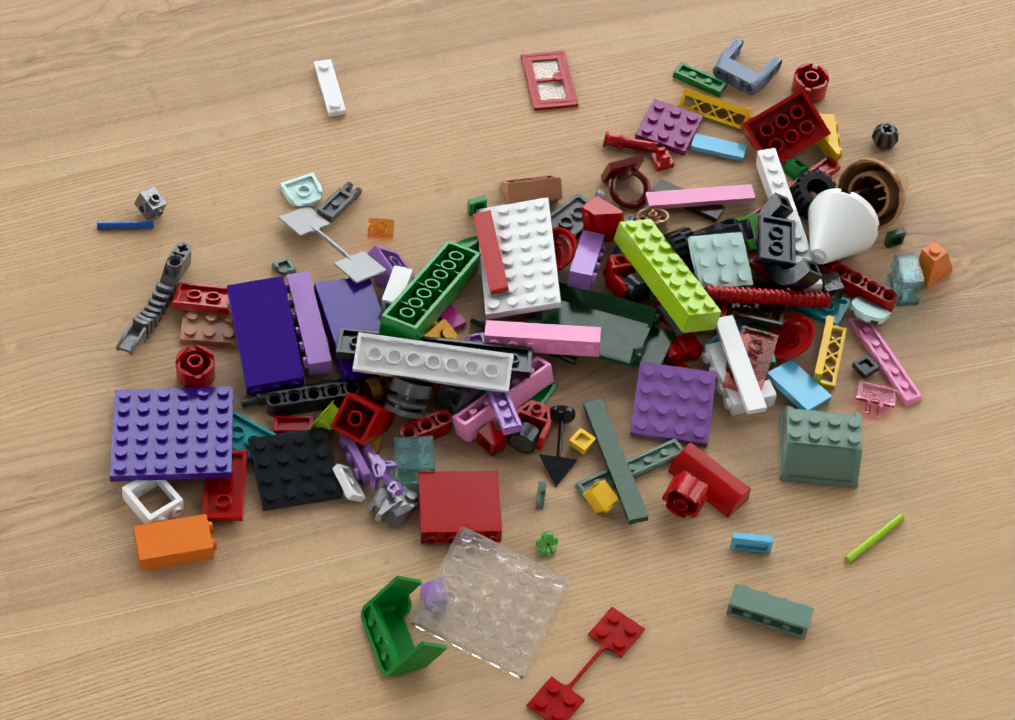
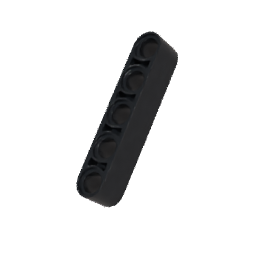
M350 380L271 392L266 397V412L269 416L274 417L322 411L333 400L334 405L340 408L347 392L361 395V386L357 381Z

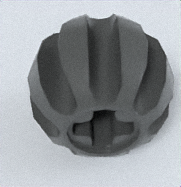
M890 123L877 125L872 134L875 145L881 147V149L894 147L899 138L897 128Z

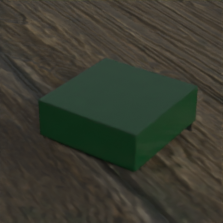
M904 228L887 232L884 241L886 248L903 244L906 234Z

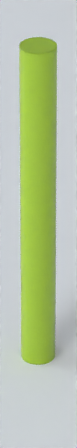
M898 514L844 557L845 561L850 563L903 522L904 516Z

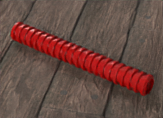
M706 285L704 287L712 300H716V302L722 301L726 303L727 301L732 303L733 301V303L739 302L740 304H743V302L749 304L750 302V304L756 303L757 305H760V303L766 305L767 303V305L773 304L775 306L777 304L779 306L784 304V306L795 305L796 307L801 305V307L812 306L813 308H828L830 305V294L828 292L813 291L812 293V291L806 292L804 290L802 292L800 290L795 292V290L789 291L787 289L785 291L783 289L778 291V289L772 290L769 288L767 290L766 288L755 289L753 287L751 289L749 287L744 289V287L733 288L732 286L727 288V286L716 287L715 285L711 287Z

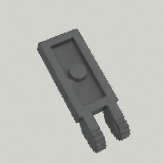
M347 182L317 209V213L332 223L361 195L362 189L357 187L349 193L353 184Z

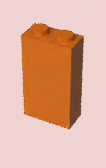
M206 514L133 526L141 571L213 559L214 550H217L216 539L211 538L210 534L213 533L212 521L207 520Z

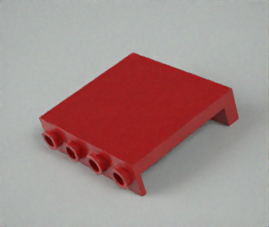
M498 471L418 472L421 543L454 544L467 542L473 544L476 542H501L502 521Z

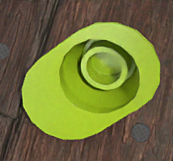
M334 400L329 403L309 430L314 427L327 428L329 432L333 429L330 426L339 410L334 405Z

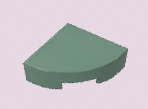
M289 257L272 263V268L279 274L296 273V269Z
M544 481L538 482L536 509L544 508L546 483Z

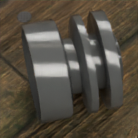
M393 376L390 389L397 392V394H388L387 399L390 401L385 403V409L406 418L420 419L424 417L425 411L423 410L427 409V404L420 399L430 398L432 384Z

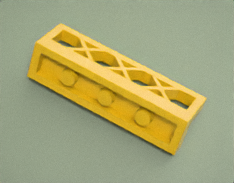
M687 88L684 89L678 106L741 129V125L735 124L732 117L737 114L745 116L744 123L751 118L753 113L752 110ZM686 96L693 98L696 105L690 108L683 106ZM708 103L712 111L703 113L700 105ZM722 108L726 109L729 116L720 119L716 111Z
M827 315L813 380L822 387L834 389L847 328L833 325L835 317ZM831 332L842 333V336L835 339ZM834 345L838 351L831 353L828 347ZM831 359L835 366L828 368L825 362ZM828 374L832 382L821 380V377Z

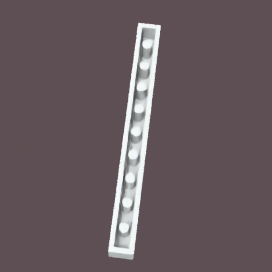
M776 149L757 151L756 166L767 198L769 199L776 192L787 197L793 208V212L786 219L795 221L796 264L803 258L814 262L811 258L810 246ZM820 279L811 287L804 289V291H812V293L813 291L822 292V280Z

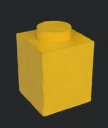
M606 480L596 482L582 494L595 513L610 511L614 507L613 503L618 500V497Z

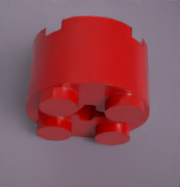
M805 63L797 67L791 91L794 94L804 88L812 103H816L825 98L829 73L820 65L816 67L812 66L813 63Z
M195 345L193 348L188 346L180 350L176 356L177 381L185 388L208 387L215 379V360L212 352L200 345Z
M682 471L681 474H677L672 478L663 494L662 500L666 501V508L676 516L682 518L691 516V518H695L708 497L709 486L707 483L693 477L689 472Z

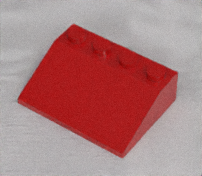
M804 88L744 122L740 127L756 152L775 148L780 163L831 134Z

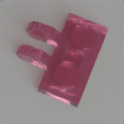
M860 380L856 400L866 402L864 412L866 415H869L871 411V403L877 404L876 417H881L883 406L894 408L897 388Z

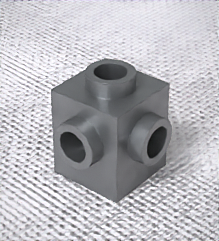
M155 187L141 192L134 203L146 220L160 217L167 205Z

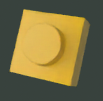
M580 428L570 438L568 445L585 454L596 443V437Z

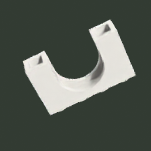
M748 335L741 336L748 358L752 361L755 348ZM721 341L707 344L702 354L703 362L708 365L710 372H717L716 388L717 392L723 397L725 409L729 410L731 416L746 413L736 382L726 372L730 365ZM770 379L758 382L766 406H774L777 394Z

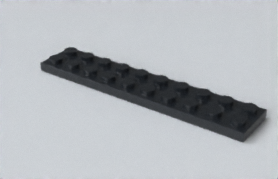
M340 327L336 358L354 359L358 332L381 334H379V331ZM423 336L419 340L514 354L511 376L530 378L532 348L428 336Z

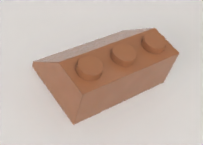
M555 175L500 181L506 204L547 197L549 204L558 203L559 199H563L561 177Z

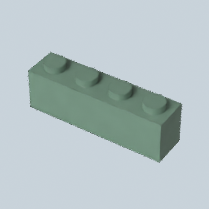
M735 584L726 614L805 639L814 608L789 601L786 598L770 595L764 591L760 592L750 589L745 585Z

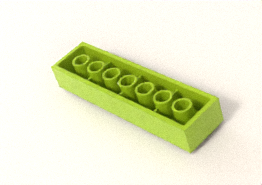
M651 219L619 222L613 240L682 333L714 330L722 311Z

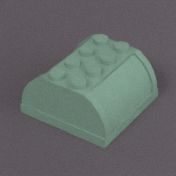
M785 406L784 411L780 415L779 480L858 487L862 455L861 414L855 412L845 414L793 409L792 406Z

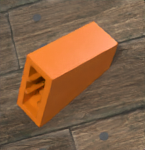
M936 241L923 248L913 278L927 289L950 274L953 269L948 252Z

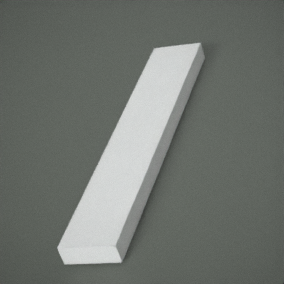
M733 315L719 317L716 330L747 414L764 412L767 406Z

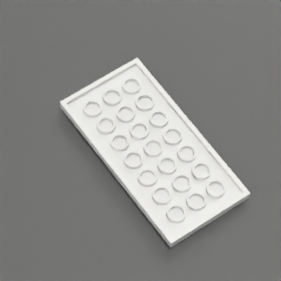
M548 197L476 209V213L491 210L509 288L507 292L495 295L490 294L481 254L486 319L562 307Z

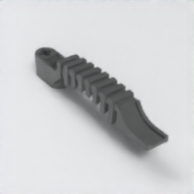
M181 242L176 244L167 257L160 282L156 284V291L152 292V298H149L148 304L144 306V310L142 309L137 317L134 316L133 324L130 323L116 346L117 351L122 350L128 352L129 355H133L139 344L146 342V339L150 338V333L154 332V327L158 326V321H161L162 315L166 313V308L173 301L179 281L191 264V246L188 243Z

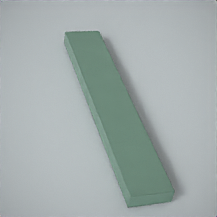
M675 438L626 460L633 478L636 479L673 462L675 457L683 450V447ZM608 469L575 484V488L585 501L587 500L582 494L596 482L606 480L611 489L615 487Z

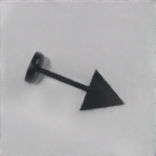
M557 405L550 408L551 420L559 423L556 456L539 454L555 487L558 486L578 461V459L561 457L563 425L572 422L576 414L573 408L565 405Z

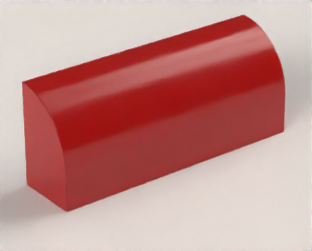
M691 442L675 457L669 467L668 472L673 476L681 474L682 471H687L693 477L707 483L709 489L706 501L727 518L749 499L750 487Z

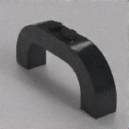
M775 192L764 204L759 214L786 219L793 212V208L787 197ZM757 219L756 225H755V243H756L757 248H758V219ZM803 258L791 269L789 267L764 263L765 271L769 274L770 278L777 284L791 290L807 289L822 278L817 263Z

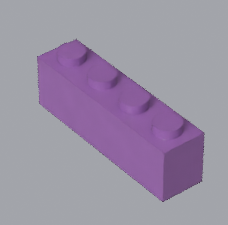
M583 230L570 268L567 286L589 291L591 284H595L607 242H604L605 234Z

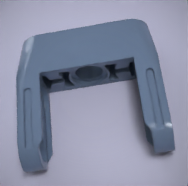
M737 37L721 54L713 68V74L715 77L728 82L727 84L749 95H754L762 90L775 76L782 65V60L777 57L771 58L759 73L734 61L740 54L744 43L743 40Z

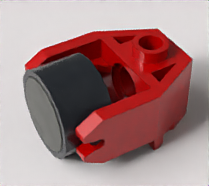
M625 254L609 256L603 271L606 286L618 298H624L636 303L643 301L648 293H650V288Z
M531 399L516 409L523 431L504 436L508 439L511 447L525 454H530L535 449L541 451L550 435L551 429L550 406Z

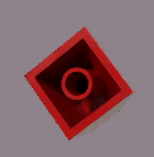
M347 392L330 427L359 444L365 445L387 432L396 414L388 411L384 406L366 396Z

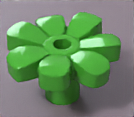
M550 531L541 533V539L536 540V546L539 547L538 553L544 557H549L551 553L556 552L554 545L558 544V538H554V533Z

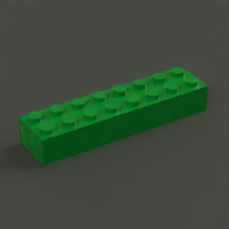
M447 240L381 315L379 334L419 341L478 272L481 253Z

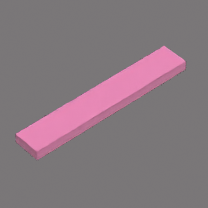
M752 184L646 192L645 199L648 208L669 209L755 202V194Z
M856 316L849 318V325L873 360L880 366L879 369L902 403L907 406L921 401L923 396L871 321L870 323L863 321Z

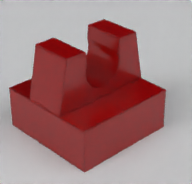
M660 147L656 153L651 154L650 159L657 172L674 168V161L665 147Z

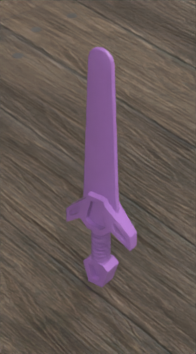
M355 441L366 465L372 472L371 485L374 489L377 490L379 481L384 480L388 485L387 490L399 497L403 492L402 486L389 475L390 469L398 467V465L394 461H384L368 443L361 445Z

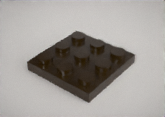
M752 279L753 285L749 287L750 289L753 287L755 289L766 288L767 290L769 288L772 290L778 289V291L780 289L788 290L787 287L756 279ZM732 301V303H728L726 316L733 315L734 320L782 330L785 306L784 304L782 306L778 304L777 306L773 304L767 305V303L766 305L761 303L757 305L756 303L750 304V302L749 304L744 302L740 304L739 302L733 303Z

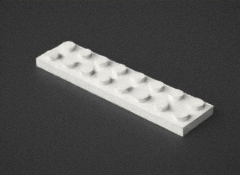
M358 332L353 371L508 393L514 354Z

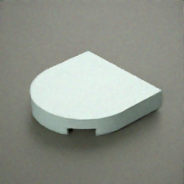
M314 173L280 183V189L285 198L296 208L301 209L306 206L312 208L322 199V187Z
M860 296L852 300L849 307L850 310L855 311L854 315L868 323L873 320L877 321V324H882L891 315V312Z

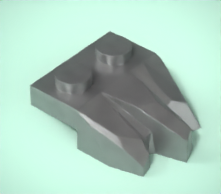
M440 384L435 397L436 407L443 406L442 410H447L451 414H457L477 396L479 389Z
M384 484L377 491L366 510L377 512L374 518L375 521L382 522L388 519L391 526H400L408 521L411 513L420 507L419 495L401 484L403 492L398 497L388 491V485Z

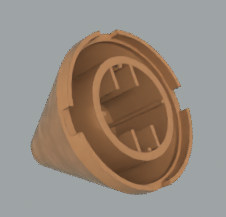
M867 158L850 164L841 174L837 188L841 189V192L847 194L854 192L864 198L875 210L879 220L878 230H882L894 224L900 217L908 192L909 181L904 175L885 162Z

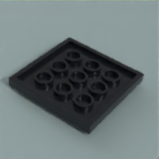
M320 427L248 439L263 511L342 498L339 481L332 469L335 466L327 428Z

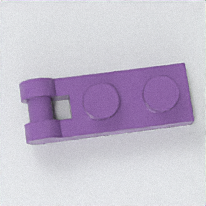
M340 434V450L346 453V460L349 465L352 464L356 479H360L363 486L370 484L371 472L355 441Z

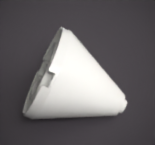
M839 188L828 189L819 193L809 207L810 255L817 264H826L862 253L869 249L878 237L879 220L875 210L864 198L854 192L847 194L841 192Z

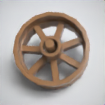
M647 208L637 213V220L651 219L662 234L669 230V213L659 208Z

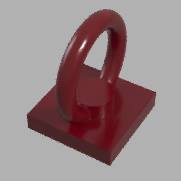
M642 154L608 163L601 174L603 182L609 181L608 189L611 198L623 208L635 209L646 203V192H651L648 178L639 171L644 162ZM635 176L643 184V195L637 201L623 200L616 192L617 180L623 181Z

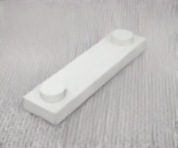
M331 59L315 61L314 68L328 117L345 115L346 109Z

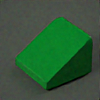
M792 159L786 162L783 172L793 180H796L810 168L800 160Z

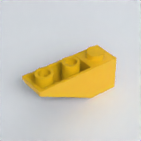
M820 114L831 134L816 142V144L826 156L838 163V160L842 158V148H839L840 135H837L838 122L835 121L834 114Z

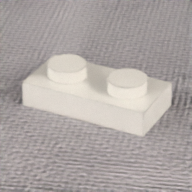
M337 464L332 468L343 489L344 496L348 500L362 502L366 496L351 467Z

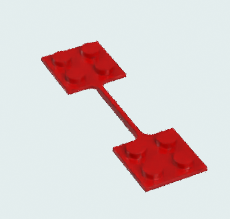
M611 607L588 633V636L601 645L590 661L571 683L567 685L562 684L551 676L526 706L545 720H569L585 701L584 698L572 690L575 683L604 650H610L622 658L644 632L645 628L614 607Z

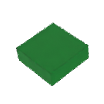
M485 195L468 200L467 213L469 216H473L476 213V209L487 208V198Z

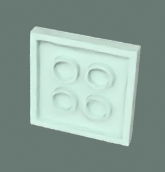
M742 232L690 236L687 239L695 277L703 288L706 285H710V287L712 285L716 287L727 286V288L729 286L745 288L753 285Z

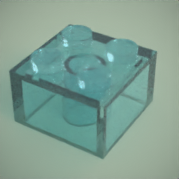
M917 253L895 254L894 260L890 264L887 283L897 293L895 302L897 307L919 304L925 279Z
M433 436L394 437L393 459L398 467L394 468V479L400 483H418V472H435Z

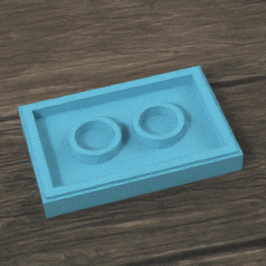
M792 359L769 371L765 376L799 409L815 410L832 398L821 385L813 380Z

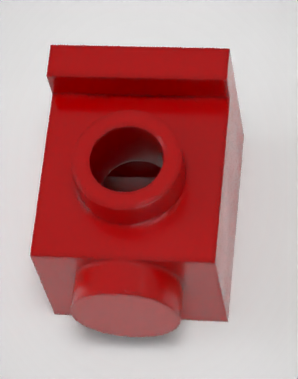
M492 420L477 431L476 442L491 456L498 452L501 453L507 447V444L504 442L505 437L503 433L494 427Z

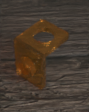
M370 217L367 238L371 236L393 238L395 221L393 219Z

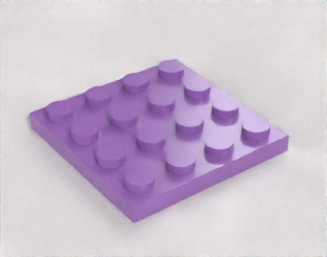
M640 361L630 435L667 441L676 438L680 443L689 444L691 442L694 445L707 446L717 372Z

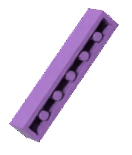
M306 271L287 274L285 286L287 294H289V305L293 310L291 312L292 320L297 326L295 327L296 338H300V342H298L300 354H304V357H302L304 369L307 368L309 376L332 372V359L310 273Z

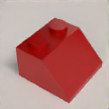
M596 196L582 206L583 229L605 234L604 242H615L613 239L619 222H624V213L619 208Z

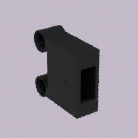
M731 218L693 231L696 236L742 232L744 241L754 238L750 219L736 222L735 218Z

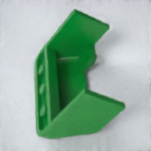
M397 575L369 600L361 610V620L380 671L385 676L393 677L425 668L447 650L446 645L422 641L415 647L405 623L404 617L409 614L412 608L409 595L422 584L421 580Z

